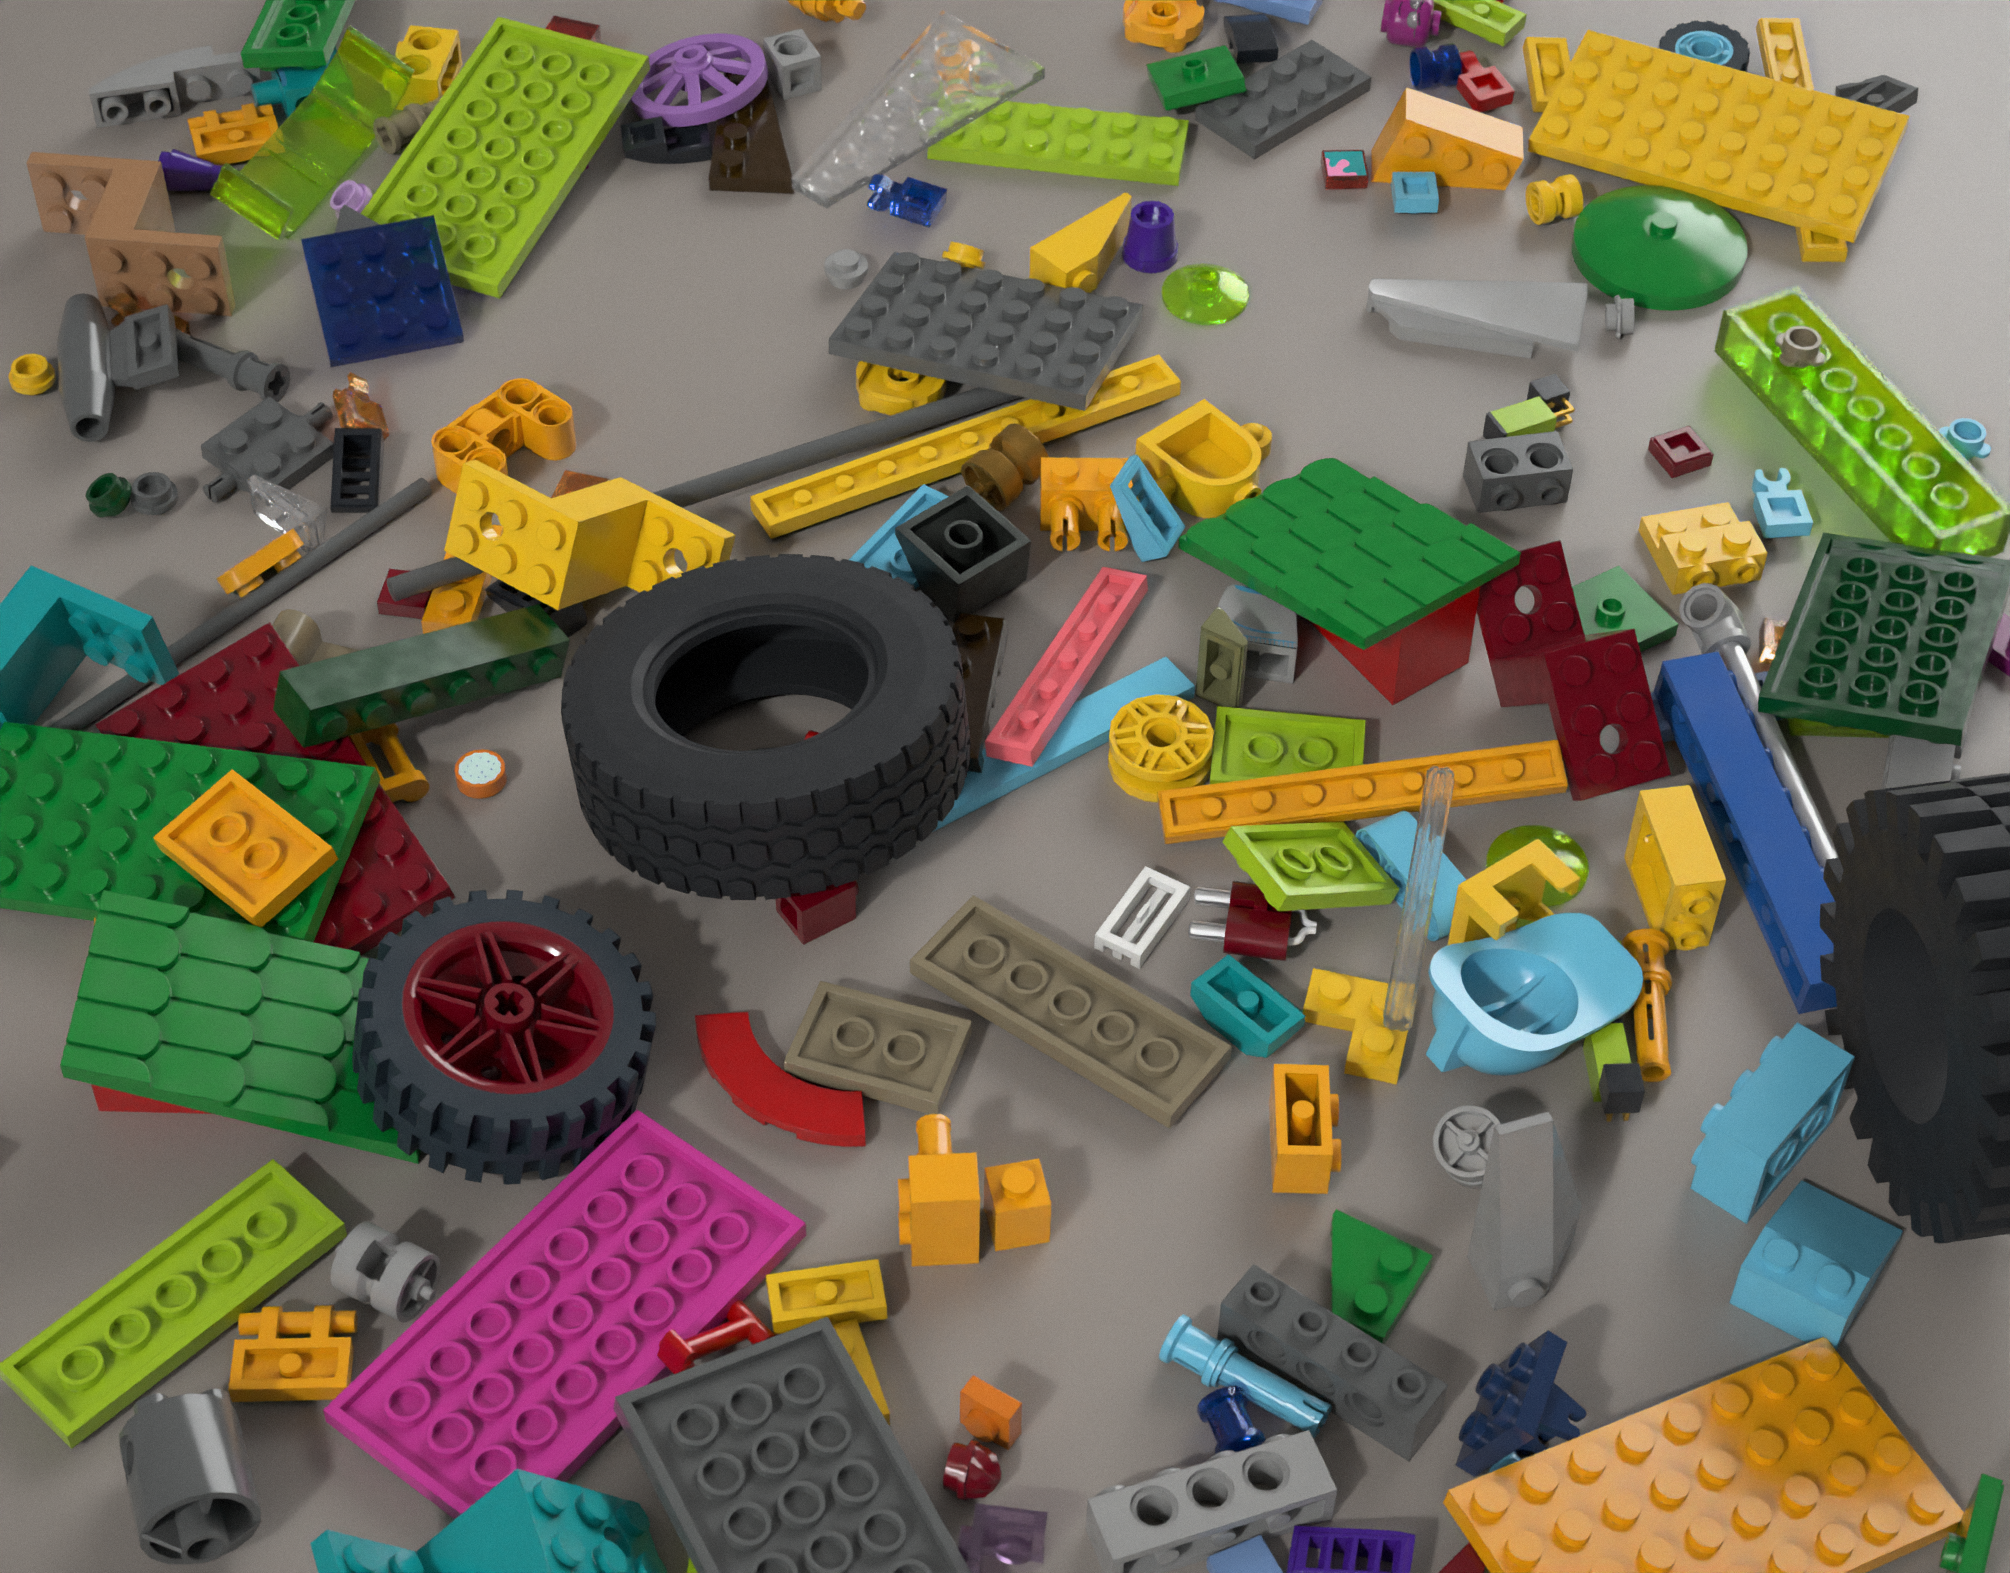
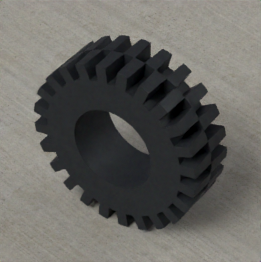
M2010 773L1870 790L1864 793V799L1853 800L1848 805L1846 812L1849 822L1837 824L1834 830L1832 840L1839 857L1826 859L1823 879L1835 902L1820 904V928L1834 944L1833 953L1820 955L1821 980L1836 990L1837 1008L1825 1010L1828 1035L1842 1034L1844 1050L1855 1056L1844 1090L1854 1089L1857 1096L1856 1104L1849 1119L1857 1140L1873 1138L1867 1164L1876 1183L1890 1182V1206L1898 1216L1910 1215L1911 1230L1921 1237L1933 1236L1934 1243L1943 1244L2010 1234Z

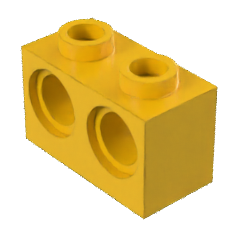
M409 26L404 40L397 43L393 65L388 66L385 71L384 86L387 92H391L393 109L403 110L410 103L422 105L444 95L460 72L463 64L458 30Z

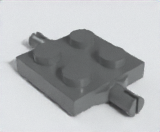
M270 396L201 444L202 458L219 469L221 473L220 476L203 486L205 495L208 499H212V502H217L235 488L252 493L269 505L333 458L334 442L316 430L326 421L333 418L331 409L327 405L324 407V403L320 402L302 416L290 412Z

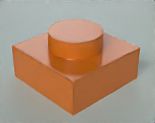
M972 1375L960 1391V1423L975 1438L983 1442L993 1441L1009 1451L1021 1434L1022 1403Z

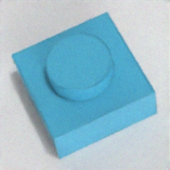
M1392 172L1391 191L1395 213H1437L1439 195L1435 172Z

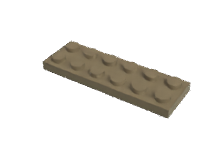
M974 895L910 959V973L1169 1129L1231 1059L1232 1046Z

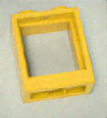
M1690 785L1641 790L1624 858L1650 929L1661 931L1668 937L1669 950L1679 949L1687 951L1697 947L1708 946L1725 887L1726 877Z

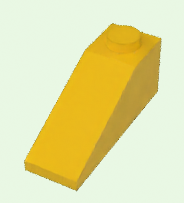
M1125 192L1030 247L1029 278L1038 279L1044 284L1063 288H1080L1086 293H1091L1095 290L1121 247L1124 238L1127 236L1132 196Z

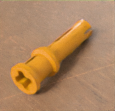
M1639 929L1628 933L1623 938L1621 945L1637 960L1643 973L1642 989L1633 1005L1637 1063L1640 1065L1643 1081L1659 1082L1671 1075L1665 996L1669 993L1672 986L1671 974L1666 970L1665 955L1668 953L1670 946L1668 937L1663 932L1655 929ZM1644 944L1648 945L1647 952H1643ZM1647 1004H1651L1652 1008L1648 1009ZM1648 1019L1653 1020V1040H1649Z

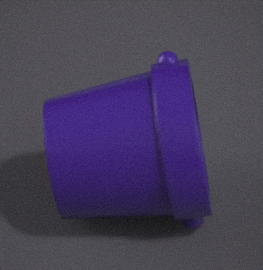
M1144 201L1135 205L1131 210L1127 236L1124 238L1122 245L1124 262L1131 269L1142 273H1160L1172 268L1177 262L1179 247L1176 240L1175 218L1172 208L1159 201Z

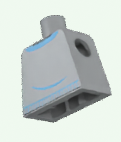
M1235 584L1227 586L1217 607L1222 608L1248 641L1245 677L1293 684L1298 648L1296 613L1248 586Z

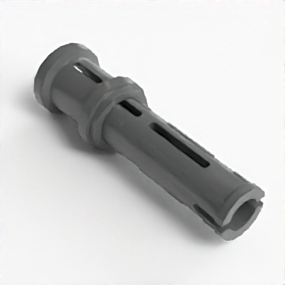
M175 328L177 357L179 360L226 378L230 386L238 391L248 389L256 392L262 400L270 396L275 401H279L285 395L290 382V372L284 364L279 362L266 363L259 360L256 354L248 350L234 353Z

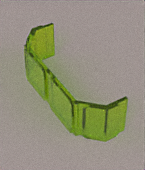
M349 26L345 31L337 53L311 93L240 172L228 163L222 166L210 195L276 240L289 239L319 206L336 183L344 177L376 138L373 129L374 120L381 116L390 118L405 95L415 70L355 28Z

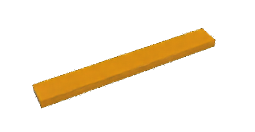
M1558 740L1162 790L1157 792V801L1164 843L1172 844L1225 837L1231 826L1342 822L1389 816L1403 810L1412 813L1566 793L1568 784Z

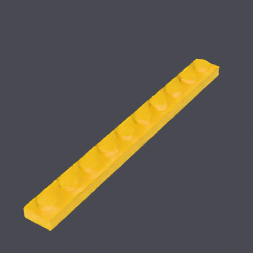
M1158 354L1110 371L1085 411L1028 399L750 496L751 511L770 539L915 489L923 484L926 485L960 473L962 465L979 450L989 451V444L992 442V439L1009 424L1014 423L1025 427L1037 436L1041 443H1045L1180 395L1181 381Z

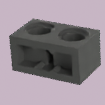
M1558 431L1468 441L1463 477L1477 513L1567 503L1573 467Z

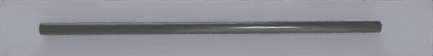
M419 478L167 647L175 665L431 494L432 490L429 483L424 478ZM127 674L49 727L79 731L152 681L149 680L148 683H142Z

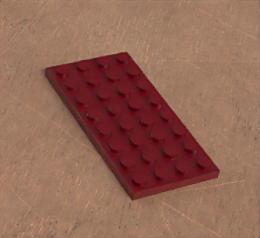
M270 622L95 724L101 734L367 766L348 736L303 748L275 713L273 707L279 672L298 667L299 664ZM380 783L314 940V943L358 951L360 956L378 946L379 942L388 932H392L395 935L401 932L403 919L413 912L418 911L425 917L433 912L435 901L450 897L451 900L456 898L450 886Z

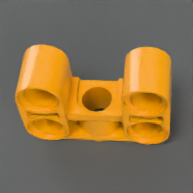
M516 378L505 382L498 390L478 404L469 407L460 417L433 434L431 443L437 480L457 494L463 463L475 459L508 476L506 458L523 446L546 460L557 461L571 456L576 449L572 407L566 401L532 380Z

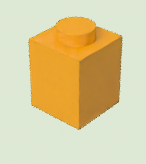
M1039 1158L985 1167L984 1209L995 1251L1050 1242L1052 1204Z

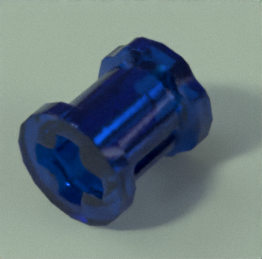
M1227 1386L1217 1389L1205 1396L1197 1405L1199 1418L1202 1422L1209 1424L1216 1440L1215 1454L1228 1450L1237 1453L1259 1446L1266 1440L1264 1433L1255 1428L1246 1409L1248 1397L1241 1387Z

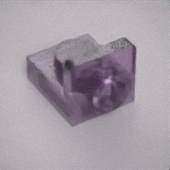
M976 1503L973 1525H961L958 1550L965 1562L968 1563L967 1566L971 1573L982 1572L984 1556L996 1557L1002 1562L1014 1565L1024 1564L1028 1561L1043 1563L1048 1512Z

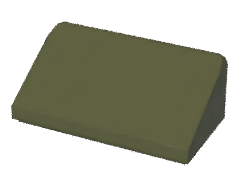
M1216 607L1201 626L1195 695L1221 707L1242 708L1248 641L1227 613L1220 607Z

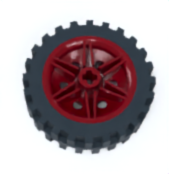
M507 889L506 899H488L486 890L470 891L468 902L454 905L450 897L435 901L432 915L426 918L418 911L413 912L403 919L401 937L388 932L379 942L378 958H369L363 973L362 988L359 989L352 1064L353 1072L359 1073L357 1091L362 1103L366 1104L375 1101L373 1122L381 1132L394 1127L398 1131L397 1147L407 1155L411 1156L417 1149H420L430 1155L428 1167L441 1173L445 1172L448 1164L466 1169L465 1180L479 1183L482 1181L483 1173L503 1174V1184L506 1185L520 1184L522 1173L538 1171L542 1181L557 1177L560 1163L568 1160L576 1168L593 1152L596 1142L600 1145L620 1126L621 1122H624L636 1111L638 1097L642 1094L656 1028V1013L650 1012L654 996L650 982L638 983L642 964L633 952L625 956L620 954L621 937L611 928L606 929L602 933L598 932L592 927L593 915L581 908H578L576 913L571 915L558 909L560 899L544 895L542 904L522 900L523 891ZM444 1036L454 1037L446 1045L441 1040ZM543 1059L550 1060L555 1065L550 1069L541 1070L540 1061Z

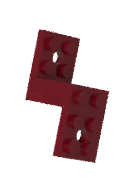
M1561 540L1520 550V561L1517 566L1481 585L1477 606V615L1500 706L1512 707L1548 703L1573 801L1586 800L1671 775L1635 629L1584 635ZM1522 586L1528 588L1534 596V606L1528 614L1522 613L1515 604L1516 592ZM1607 725L1613 726L1619 734V745L1612 753L1606 752L1600 743V734Z

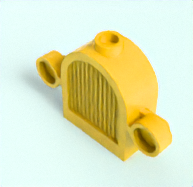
M1203 399L1137 438L1135 455L1139 456L1170 503L1196 517L1216 518L1226 513V510L1234 503L1262 494L1261 489L1258 487L1261 460L1267 458L1271 452L1272 433L1266 426L1258 423H1247L1240 426L1206 399Z

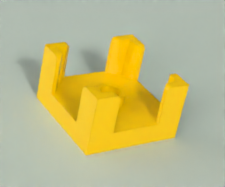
M1539 839L1534 840L1458 885L1447 946L1488 937L1498 940L1506 932L1516 929L1518 918L1535 922L1543 917L1554 915L1542 902L1546 880L1559 892H1567L1572 896L1578 891L1580 877Z

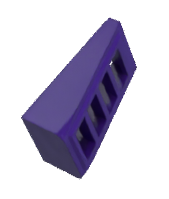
M1294 1526L1286 1573H1410L1416 1535L1391 1530ZM1309 1547L1320 1549L1317 1568L1305 1567ZM1332 1551L1344 1553L1342 1569H1330ZM1356 1556L1368 1558L1366 1571L1354 1570ZM1380 1561L1391 1562V1572L1379 1571Z

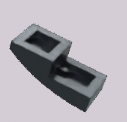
M1266 15L1224 16L1223 23L1229 49L1234 50L1237 64L1274 62L1277 60L1278 45L1273 28Z
M662 116L620 125L625 157L628 159L657 164H685L712 159L713 150L707 123L665 129Z

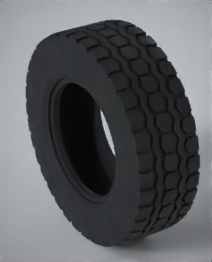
M778 554V557L761 555L745 557V560L742 561L732 559L713 563V567L705 568L702 566L681 573V577L676 579L671 577L653 585L652 590L648 592L643 590L625 601L626 605L624 607L618 606L603 618V624H597L585 637L584 645L580 644L564 677L561 701L562 724L580 807L591 831L610 856H615L616 861L631 872L637 870L639 876L657 885L663 882L666 888L686 894L693 891L696 892L697 896L715 899L730 896V900H756L757 897L765 896V900L788 898L791 897V894L799 892L800 895L824 891L826 886L833 884L837 887L857 880L859 875L863 873L869 875L889 865V860L892 858L899 859L916 847L917 840L922 842L937 828L938 821L942 822L953 808L954 800H958L967 777L971 753L970 731L961 654L951 626L938 606L935 607L933 601L920 590L916 592L913 585L898 576L893 579L891 573L873 566L866 568L864 563L843 558L841 561H837L834 557L811 555L810 557H803V554ZM808 695L828 699L852 709L843 719L827 730L806 740L778 748L755 751L723 750L704 746L684 738L694 726L715 712L736 703L759 697Z

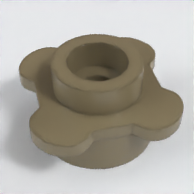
M1793 326L1785 333L1779 334L1775 340V345L1781 349L1779 361L1788 367L1821 366L1825 361V355L1819 350L1822 341L1820 334L1807 326Z

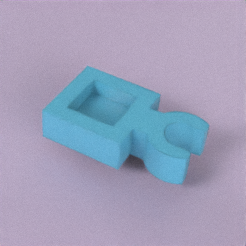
M1779 468L1776 481L1767 480L1763 475L1762 469H1756L1752 483L1755 497L1752 506L1763 538L1810 536L1813 524L1802 491L1788 490L1791 477L1786 468Z

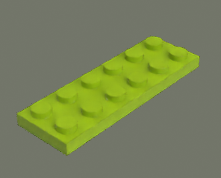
M941 94L927 145V159L1179 186L1188 137L1189 120L1174 119L1167 116L1134 115L1128 112L1115 113L1088 108L1050 106L1044 103L1012 102L1005 99L974 98L960 94Z
M272 1159L0 1363V1377L72 1449L238 1321L240 1313L251 1311L347 1236L345 1223L279 1163Z

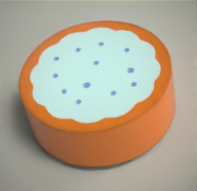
M485 749L470 751L461 756L455 764L454 771L457 787L461 793L468 797L483 799L494 796L506 784L507 775L504 760L493 751Z

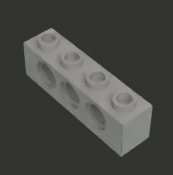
M1310 1430L1291 1436L1283 1433L1268 1438L1259 1446L1237 1453L1231 1450L1217 1453L1205 1463L1182 1470L1179 1468H1168L1162 1470L1150 1480L1128 1487L1123 1485L1107 1487L1095 1497L1087 1499L1085 1529L1103 1573H1166L1206 1560L1208 1556L1258 1535H1261L1264 1541L1293 1532L1294 1526H1313L1332 1520L1337 1488ZM1264 1483L1275 1489L1264 1491L1255 1488L1253 1485ZM1208 1500L1220 1506L1205 1508L1199 1505L1198 1502ZM1157 1518L1163 1521L1164 1524L1151 1526L1141 1520Z

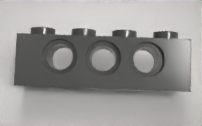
M1255 1264L1250 1267L1221 1302L1217 1333L1218 1340L1230 1339L1234 1342V1346L1238 1347V1354L1308 1394L1317 1397L1325 1403L1328 1402L1332 1405L1331 1413L1410 1462L1440 1423L1448 1384Z

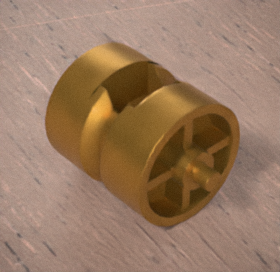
M1012 423L992 439V442L989 444V451L979 450L962 465L961 472L967 486L969 485L997 511H1003L1019 497L1023 491V484L1032 485L1040 478L1041 457L1049 456L1037 436L1025 427Z

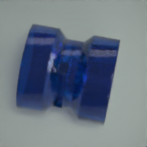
M1454 43L1440 45L1437 50H1429L1427 47L1411 50L1409 69L1414 88L1416 90L1429 89L1435 83H1441L1443 86L1457 85L1458 75H1461L1462 71L1459 50Z

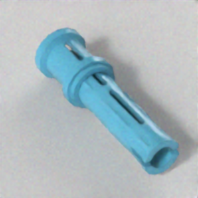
M1182 1314L1177 1319L1162 1345L1159 1360L1166 1364L1175 1361L1201 1376V1383L1205 1386L1217 1388L1219 1385H1222L1291 1423L1300 1430H1310L1312 1437L1316 1438L1320 1432L1318 1427L1323 1428L1331 1412V1404L1325 1403L1265 1368L1249 1361L1237 1353L1238 1347L1234 1346L1233 1341L1228 1338L1220 1341L1192 1325V1318L1185 1314Z

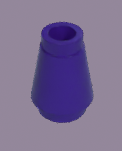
M172 149L171 152L161 151L158 161L162 163L167 191L220 190L223 166L215 165L212 162L176 149Z

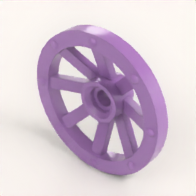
M704 34L678 40L649 55L650 70L630 99L634 112L643 120L662 116L664 126L668 127L694 126L721 119L746 106L764 88L768 79V67L764 53L752 40L733 34ZM739 57V58L744 59V60L747 61V62L736 61V60H730V59ZM719 72L745 75L746 77L736 86ZM666 84L654 101L646 97L647 94ZM711 86L723 94L702 103V90ZM680 89L688 92L689 105L669 106Z

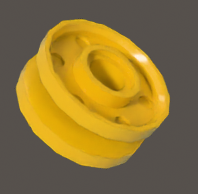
M1155 694L1136 698L1121 707L1111 721L1109 732L1108 768L1113 781L1127 794L1146 802L1157 803L1158 791L1204 785L1210 776L1214 730L1208 716L1194 703L1170 695Z

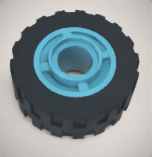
M1699 20L1685 24L1684 22L1680 23L1677 27L1667 30L1665 36L1661 37L1658 48L1744 72H1747L1750 57V48H1747L1748 42L1740 36L1741 34L1738 31L1732 30L1724 24H1716L1713 21L1699 22Z

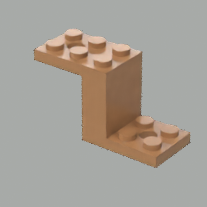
M31 152L27 160V167L43 232L85 235L98 297L103 307L149 310L168 304L172 312L232 316L236 304L223 238L216 235L175 232L161 161ZM71 191H81L90 200L79 199ZM173 269H183L191 278L182 277Z

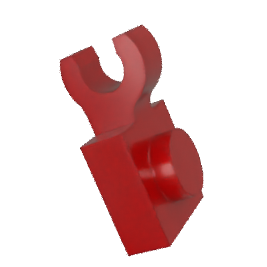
M1471 50L1455 55V59L1461 66L1460 69L1452 71V76L1457 83L1456 89L1474 111L1481 113L1512 104L1515 91L1495 65L1483 68L1477 56Z

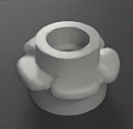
M1616 295L1614 297V304L1605 305L1606 330H1615L1616 339H1620L1621 334H1634L1633 298L1620 299V296Z

